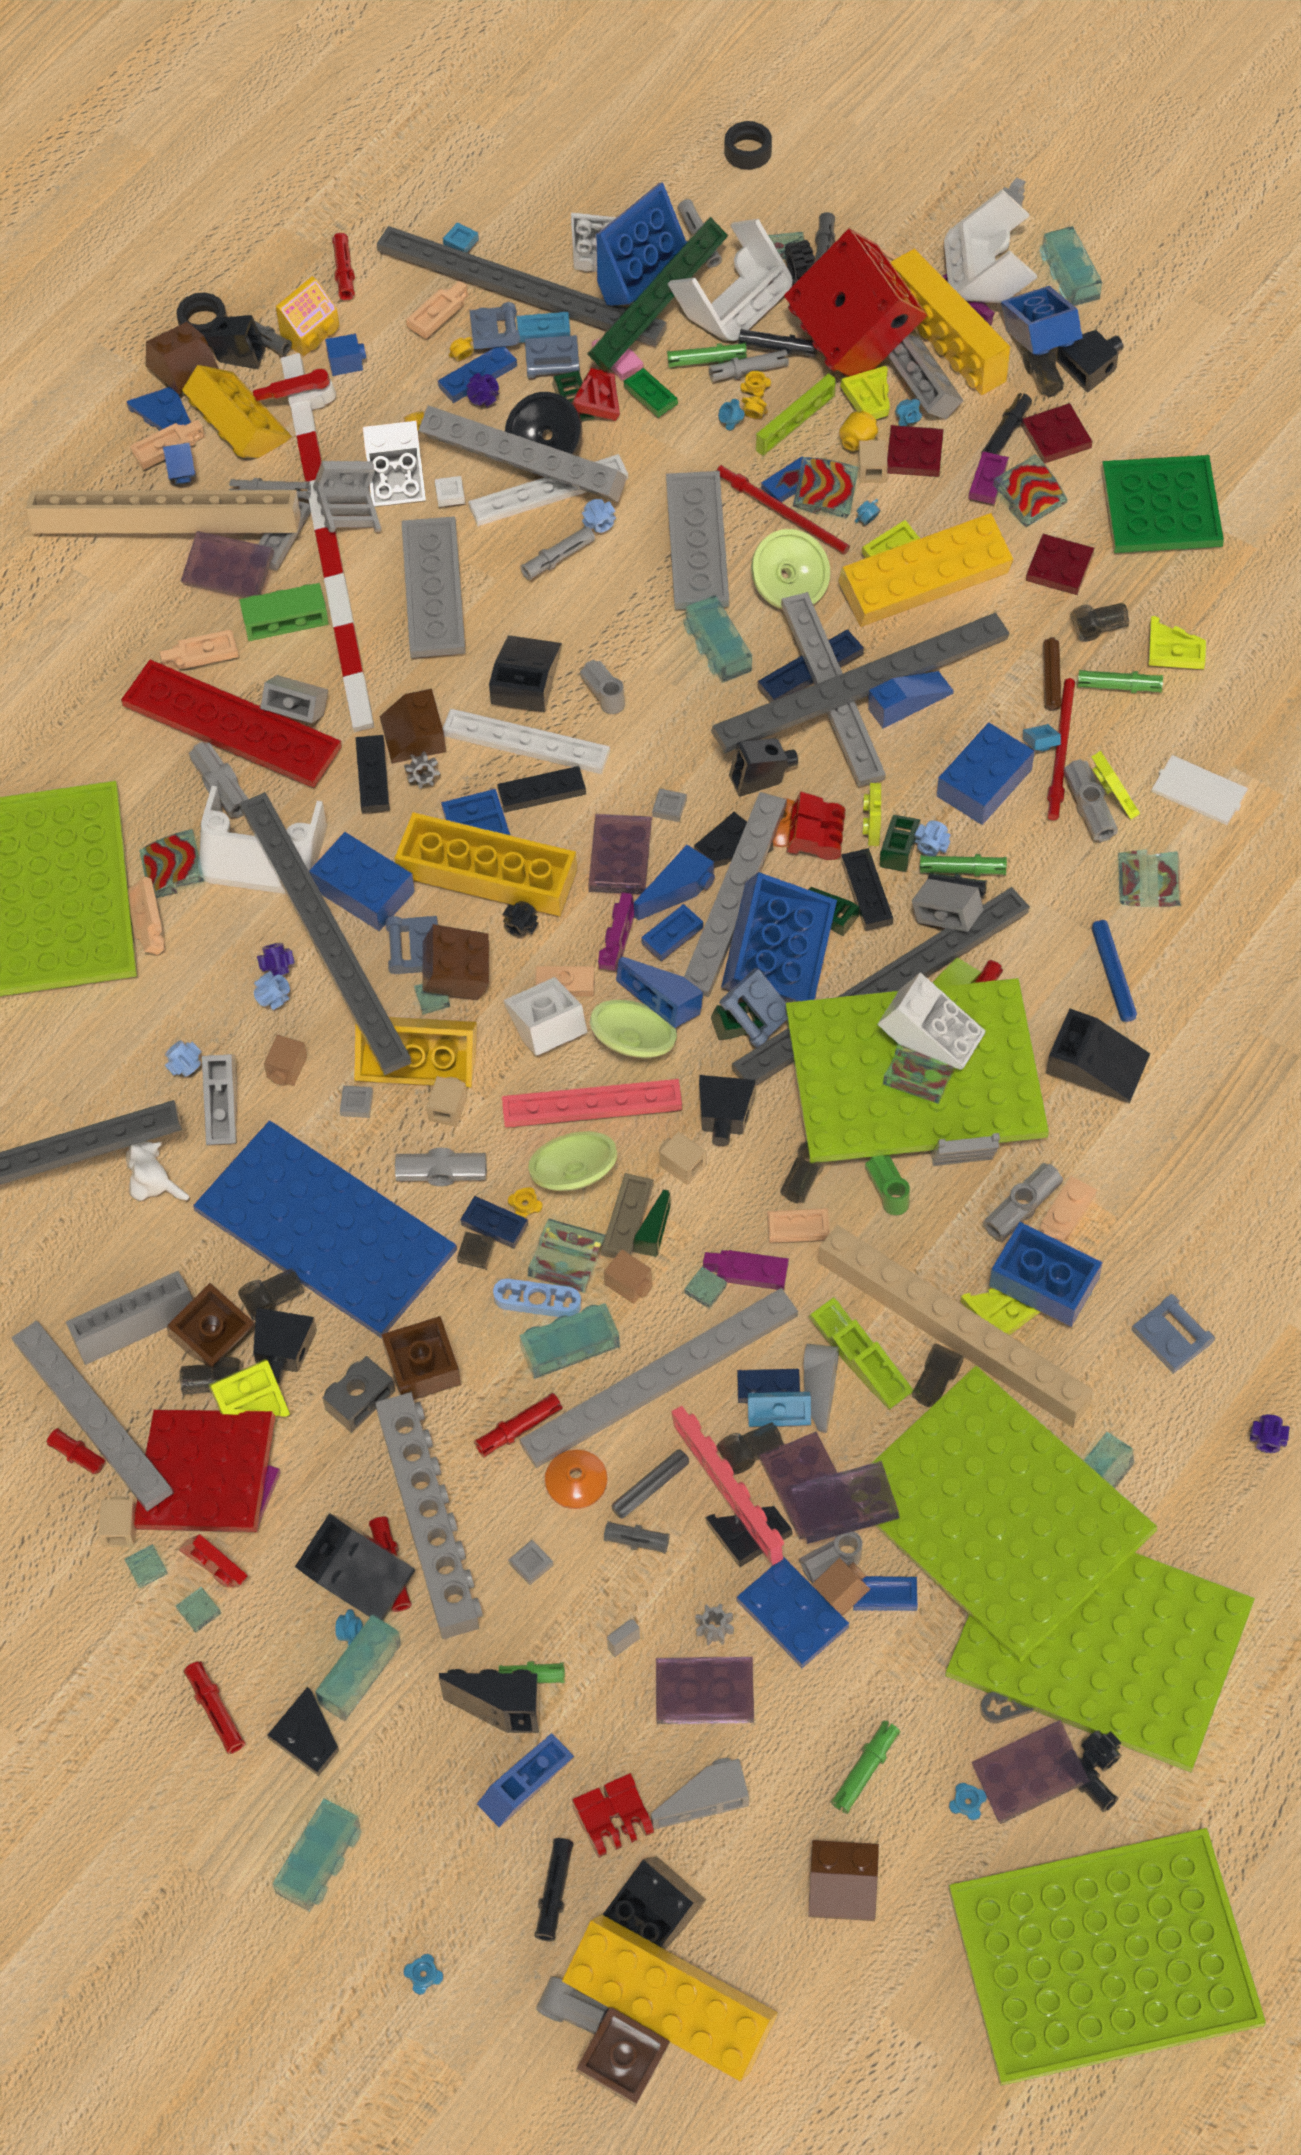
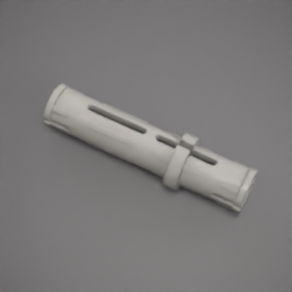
M686 199L678 204L677 209L680 211L688 229L693 235L703 222L693 202L690 199ZM717 249L706 260V265L709 268L718 266L722 261Z
M783 349L740 360L736 357L732 358L730 362L709 365V374L714 373L710 376L712 382L731 377L739 379L742 375L748 374L751 371L786 367L789 365V359L784 358L787 356V352Z
M254 478L253 480L231 479L229 486L240 487V489L229 490H296L298 498L309 499L311 492L300 491V489H311L309 481H262L261 478Z
M584 526L548 550L542 549L539 551L538 556L520 566L523 576L527 580H531L546 569L552 570L555 568L556 563L595 541L593 531L588 526Z

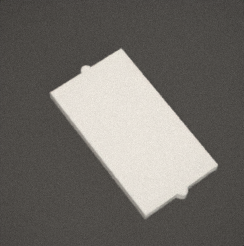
M1172 755L1165 768L1159 771V778L1151 792L1228 825L1235 811L1240 810V803L1248 788Z

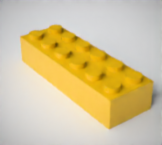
M915 248L890 261L928 315L916 327L920 335L934 346L939 355H943L950 362L954 371L959 372L966 379L968 385L971 388H975L981 396L1007 382L1010 345Z
M992 513L843 566L838 581L859 626L863 627L1007 574L1014 559Z
M412 812L394 857L396 864L412 873L413 881L511 905L524 901L532 905L536 911L559 917L562 914L577 873L576 851Z
M602 1914L590 1920L562 1979V1982L608 2008H614L669 2040L670 2043L740 2082L750 2074L778 2016V2012Z

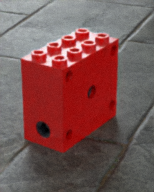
M850 228L784 294L789 303L788 309L801 320L800 327L813 338V346L820 353L824 354L826 365L834 372L836 370L841 371L845 377L875 369L928 316L879 245Z

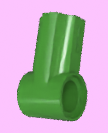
M889 1155L872 1157L865 1163V1169L883 1200L884 1210L891 1215H902L908 1210L910 1204L909 1183L900 1176ZM892 1195H900L901 1197L896 1198L892 1197Z

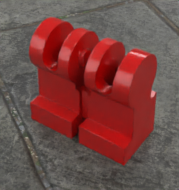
M801 791L791 807L789 824L791 828L788 833L786 852L798 854L799 851L815 854L824 860L838 859L842 852L840 844L843 842L842 832L844 831L843 820L846 815L845 807L838 803L824 802L822 797Z
M631 1773L605 1784L604 1795L606 1798H604L598 1787L572 1799L573 1810L598 1858L607 1854L602 1840L604 1837L610 1839L615 1850L622 1848L618 1828L615 1829L611 1822L613 1818H619L622 1824L620 1826L621 1831L627 1836L630 1843L637 1841L633 1824L640 1825L645 1836L654 1833L650 1817L642 1803Z

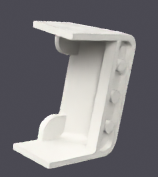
M1003 189L952 227L944 239L948 283L966 301L1001 303V301L1012 298L1017 292L1037 278V275L1010 250L999 259H995L996 255L1003 253L1008 248L1010 231L1029 217V213Z
M759 219L733 222L730 225L743 246L734 258V265L740 277L712 303L708 300L696 278L672 280L668 283L687 317L724 341L739 339L741 329L748 330L792 287V276Z
M211 786L201 821L199 871L202 879L212 884L286 894L256 837L229 832L230 820L223 813L218 788ZM322 801L316 802L311 824L295 823L287 828V832L308 871L318 861L327 829Z

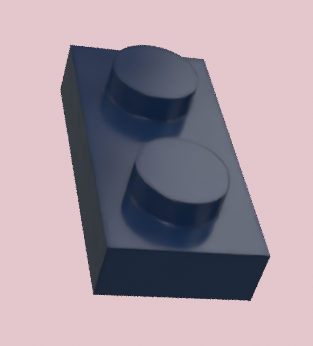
M477 1196L473 1197L460 1219L462 1226L515 1249L528 1226V1219Z
M799 1369L737 1370L738 1403H748V1393L800 1392Z

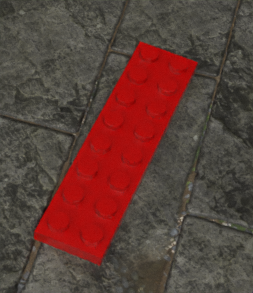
M151 659L121 699L122 706L312 788H315L342 748L341 740L278 713L260 709L261 706Z

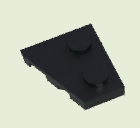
M775 1506L762 1507L767 1517L766 1523L771 1530L775 1528L783 1540L793 1535L792 1528ZM715 1514L705 1517L706 1524L739 1567L763 1553L736 1514L716 1518Z

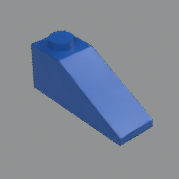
M939 671L892 678L869 690L868 710L882 729L952 695L954 690Z
M686 844L634 901V918L641 920L697 897L703 889H708L714 882V861Z
M626 957L619 958L616 981L671 1026L676 1028L700 1015L703 992L685 977Z
M551 1733L497 1779L477 1802V1805L500 1828L562 1770L574 1756Z

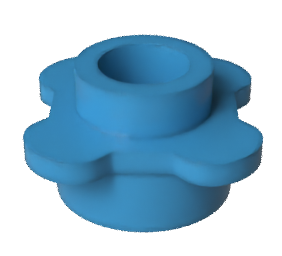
M738 399L725 402L719 409V420L725 423L726 429L730 431L743 420L745 415L744 410H741L739 406L740 402Z
M906 399L897 405L895 413L900 419L898 421L899 426H907L909 423L920 421L922 413L919 412L920 401L918 399Z
M875 499L871 503L868 500L865 501L856 510L858 517L854 521L858 523L861 520L864 525H867L874 520L881 512L876 506L879 500Z
M348 1609L346 1615L338 1617L335 1627L337 1639L348 1641L349 1647H354L357 1642L356 1638L361 1636L362 1621L354 1615L352 1609Z
M966 1783L958 1784L955 1789V1799L949 1804L950 1811L954 1814H964L972 1821L979 1819L981 1815L980 1807L987 1800L985 1791L978 1790L976 1787ZM970 1799L971 1803L966 1804L965 1800Z
M429 1954L422 1955L421 1958L404 1967V1976L410 1978L413 1983V1991L416 1994H424L428 1987L433 1984L439 1985L443 1981V1973L436 1969L434 1958ZM424 1971L427 1973V1975L425 1977H421L420 1973Z

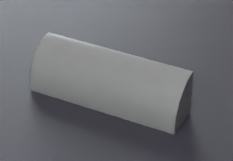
M176 1271L68 1320L66 1324L86 1365L167 1328V1325L192 1301V1297L179 1271Z

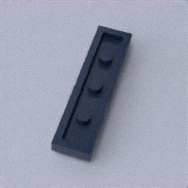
M848 629L828 640L840 667L864 654V647ZM800 656L758 680V688L770 702L798 692L814 682L803 656Z

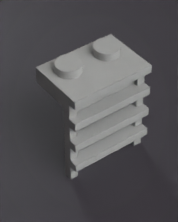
M322 461L313 484V489L317 491V502L321 504L320 512L325 517L324 525L328 527L329 532H335V527H373L375 532L381 531L379 519L369 491V485L375 472L373 461ZM328 503H366V504H328ZM332 515H370V516H332Z
M994 1133L989 1137L952 1141L939 1139L934 1150H931L933 1166L992 1160V1156L999 1149V1133Z

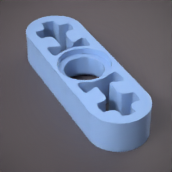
M502 1279L493 1288L495 1304L504 1310L561 1318H572L581 1310V1296L572 1287L516 1279ZM508 1289L512 1290V1295H509L508 1299H504L502 1294H505ZM521 1291H524V1302H520L519 1296L521 1297ZM540 1292L546 1296V1299L543 1303L535 1305L529 1301L530 1295ZM551 1295H555L554 1306H551ZM566 1298H572V1303L569 1304V1307H563V1302H565Z

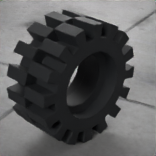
M808 240L786 244L785 262L792 276V286L815 263L813 249L810 247Z

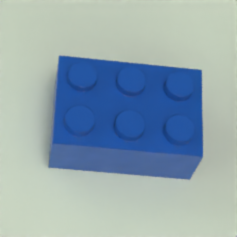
M1051 286L1001 301L1006 331L1033 355L1046 354L1050 349L1058 346H1070L1074 344V341L1083 338L1078 309Z
M988 722L938 777L937 797L983 825L1032 771L1035 751Z
M346 832L337 839L309 870L322 896L378 931L386 925V919L394 916L415 892L411 872Z
M1019 1222L991 1269L989 1286L1072 1327L1100 1279L1103 1262Z

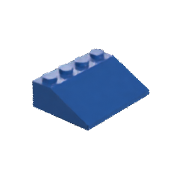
M663 182L658 183L596 234L597 283L606 304L626 305L633 302L687 242Z
M760 872L756 873L745 882L721 987L731 990L754 968H758L786 1003L815 1000L837 900Z

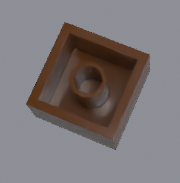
M433 924L423 940L422 991L479 1000L489 984V933Z
M441 1316L381 1334L384 1350L399 1395L411 1392L414 1400L461 1385L459 1368Z
M610 2007L578 2064L576 2072L636 2107L665 2054L670 2041Z

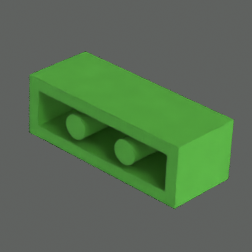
M320 583L306 584L301 587L277 590L272 593L239 599L248 641L329 625Z

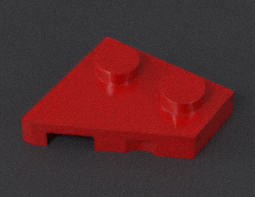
M590 368L572 401L578 412L616 421L620 415L614 373Z
M201 1534L187 1539L178 1549L185 1556L213 1574L214 1579L224 1587L230 1586L234 1588L240 1586L248 1576Z

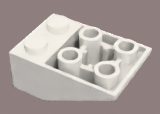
M571 213L574 270L597 272L596 234L616 217Z
M416 421L363 427L367 461H373L375 472L370 482L374 507L426 501Z
M921 972L900 988L877 1024L898 1044L960 1070L964 1068L986 1032Z

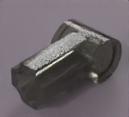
M1053 348L1048 353L1042 355H1033L1029 350L1023 352L1025 369L1028 374H1033L1042 395L1052 397L1063 390L1064 382L1056 367Z
M1123 603L1095 609L1091 605H1081L1070 614L1077 636L1083 642L1098 638L1102 632L1129 627L1128 610Z
M807 1141L799 1146L797 1158L780 1190L787 1200L796 1204L805 1202L817 1176L824 1169V1162L810 1163L804 1160L809 1158Z
M292 1268L263 1282L261 1280L250 1281L238 1291V1295L252 1320L256 1319L257 1308L275 1310L276 1306L304 1293L299 1277Z
M935 1343L928 1354L924 1365L925 1369L912 1392V1397L921 1405L932 1407L942 1397L950 1380L954 1381L962 1366L964 1356Z
M222 1357L212 1368L205 1364L181 1366L180 1385L182 1395L211 1392L209 1384L242 1370L241 1360L234 1357Z
M771 1422L744 1435H741V1433L728 1435L719 1441L716 1447L722 1458L729 1462L734 1475L750 1469L755 1464V1461L783 1449L784 1443L777 1426Z

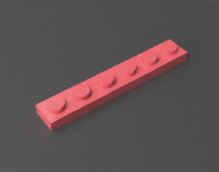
M679 1079L502 1096L505 1128L682 1110Z
M683 1406L671 1411L674 1428L772 1566L783 1560L782 1546L784 1541L780 1533L775 1528L772 1530L769 1528L764 1511L759 1505L754 1507L749 1500L751 1496L744 1483L736 1482L731 1465L726 1459L721 1460L716 1454L718 1450L710 1436L704 1437L701 1433V1425L693 1413L689 1415Z

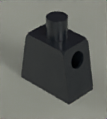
M252 315L218 317L214 320L210 331L201 332L208 346L213 349L217 361L220 363L259 369L266 349Z
M1096 330L1082 334L1083 338L1074 341V344L1066 347L1058 346L1056 362L1088 393L1116 370L1118 352L1124 347L1119 336L1115 335L1106 340Z
M776 738L737 742L729 777L738 796H745L779 785L783 780L785 769L798 765L797 752L794 749L784 751L779 740Z
M699 1075L701 1126L703 1131L713 1132V1144L726 1146L730 1142V1134L741 1135L744 1133L755 1100L756 1080Z
M257 1308L253 1355L256 1363L264 1359L268 1360L277 1384L281 1382L283 1370L298 1372L317 1332L314 1317Z

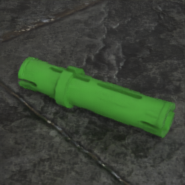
M718 343L715 347L667 351L668 365L671 368L715 362L720 364L724 363V361H731L732 358L736 357L738 360L747 358L746 343L722 346V343Z
M1079 670L1078 688L1131 690V693H1137V691L1162 693L1163 675L1138 674V671L1116 673Z
M975 854V857L920 855V874L930 872L974 874V877H980V874L1006 875L1007 857H981V854Z
M883 1720L870 1743H865L862 1747L863 1753L835 1797L831 1800V1804L839 1811L842 1807L843 1813L848 1814L851 1807L878 1765L884 1764L886 1761L887 1751L901 1733L892 1723L889 1727V1722Z

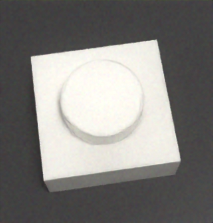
M461 476L435 479L438 507L465 504Z

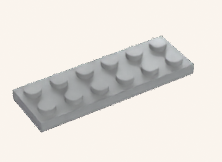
M720 471L666 474L675 610L729 607Z
M455 516L401 521L410 657L466 654Z

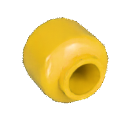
M865 411L852 412L839 429L842 445L849 451H859V441L874 440L878 434L876 419Z

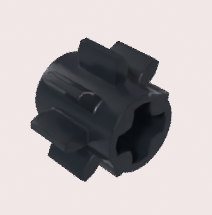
M524 901L516 902L514 906L508 904L502 914L505 917L503 920L505 923L504 928L516 937L525 936L526 933L532 935L539 924L536 921L538 919L536 909Z
M1097 1730L1082 1743L1081 1747L1085 1752L1082 1754L1083 1757L1081 1759L1091 1770L1100 1767L1105 1772L1121 1758L1122 1755L1118 1752L1121 1742L1112 1731L1105 1735L1100 1730Z

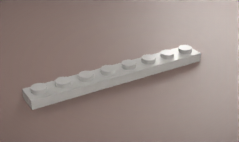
M808 592L782 598V609L814 684L843 674ZM855 701L827 712L857 786L860 787L883 781L886 776Z
M759 792L684 975L688 981L703 992V996L709 997L732 942L745 882L760 872L786 809L787 799Z
M37 1320L11 1337L15 1346L146 1511L173 1494L168 1483Z

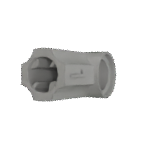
M593 659L587 662L580 671V676L599 699L601 709L608 714L621 712L625 707L622 681L613 677L601 661Z
M852 1530L841 1531L833 1541L801 1557L799 1562L807 1579L813 1584L839 1558L848 1566L852 1562L858 1565L862 1555V1539L858 1533ZM849 1545L854 1547L855 1551L853 1553H844L840 1548Z
M550 1977L536 2010L554 2021L563 2022L565 2020L590 2033L596 2034L609 2008L577 1992L578 1990L562 1982V1979Z

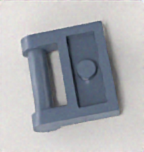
M506 302L497 308L469 310L474 349L513 346L519 343L520 334L516 329L515 323L517 311L513 303ZM505 320L506 331L498 334L497 321Z
M577 335L525 339L528 379L535 378L536 375L564 374L578 370L580 373Z
M392 916L387 918L385 922L386 930L389 932L391 960L388 961V971L391 974L422 972L423 940L432 925H438L437 916L403 919ZM401 932H409L411 960L402 959Z
M754 968L719 1001L724 1010H729L751 1037L749 1041L755 1048L765 1043L768 1037L787 1020L786 1002L758 968ZM740 997H742L762 1022L763 1026L758 1029L738 1004Z
M1170 1294L1160 1305L1132 1326V1332L1174 1374L1214 1342L1215 1336L1210 1331H1205L1179 1305L1180 1300L1174 1294ZM1171 1313L1196 1341L1190 1344L1164 1316Z

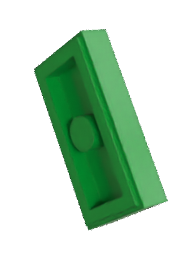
M645 368L624 380V388L657 418L678 405V398Z

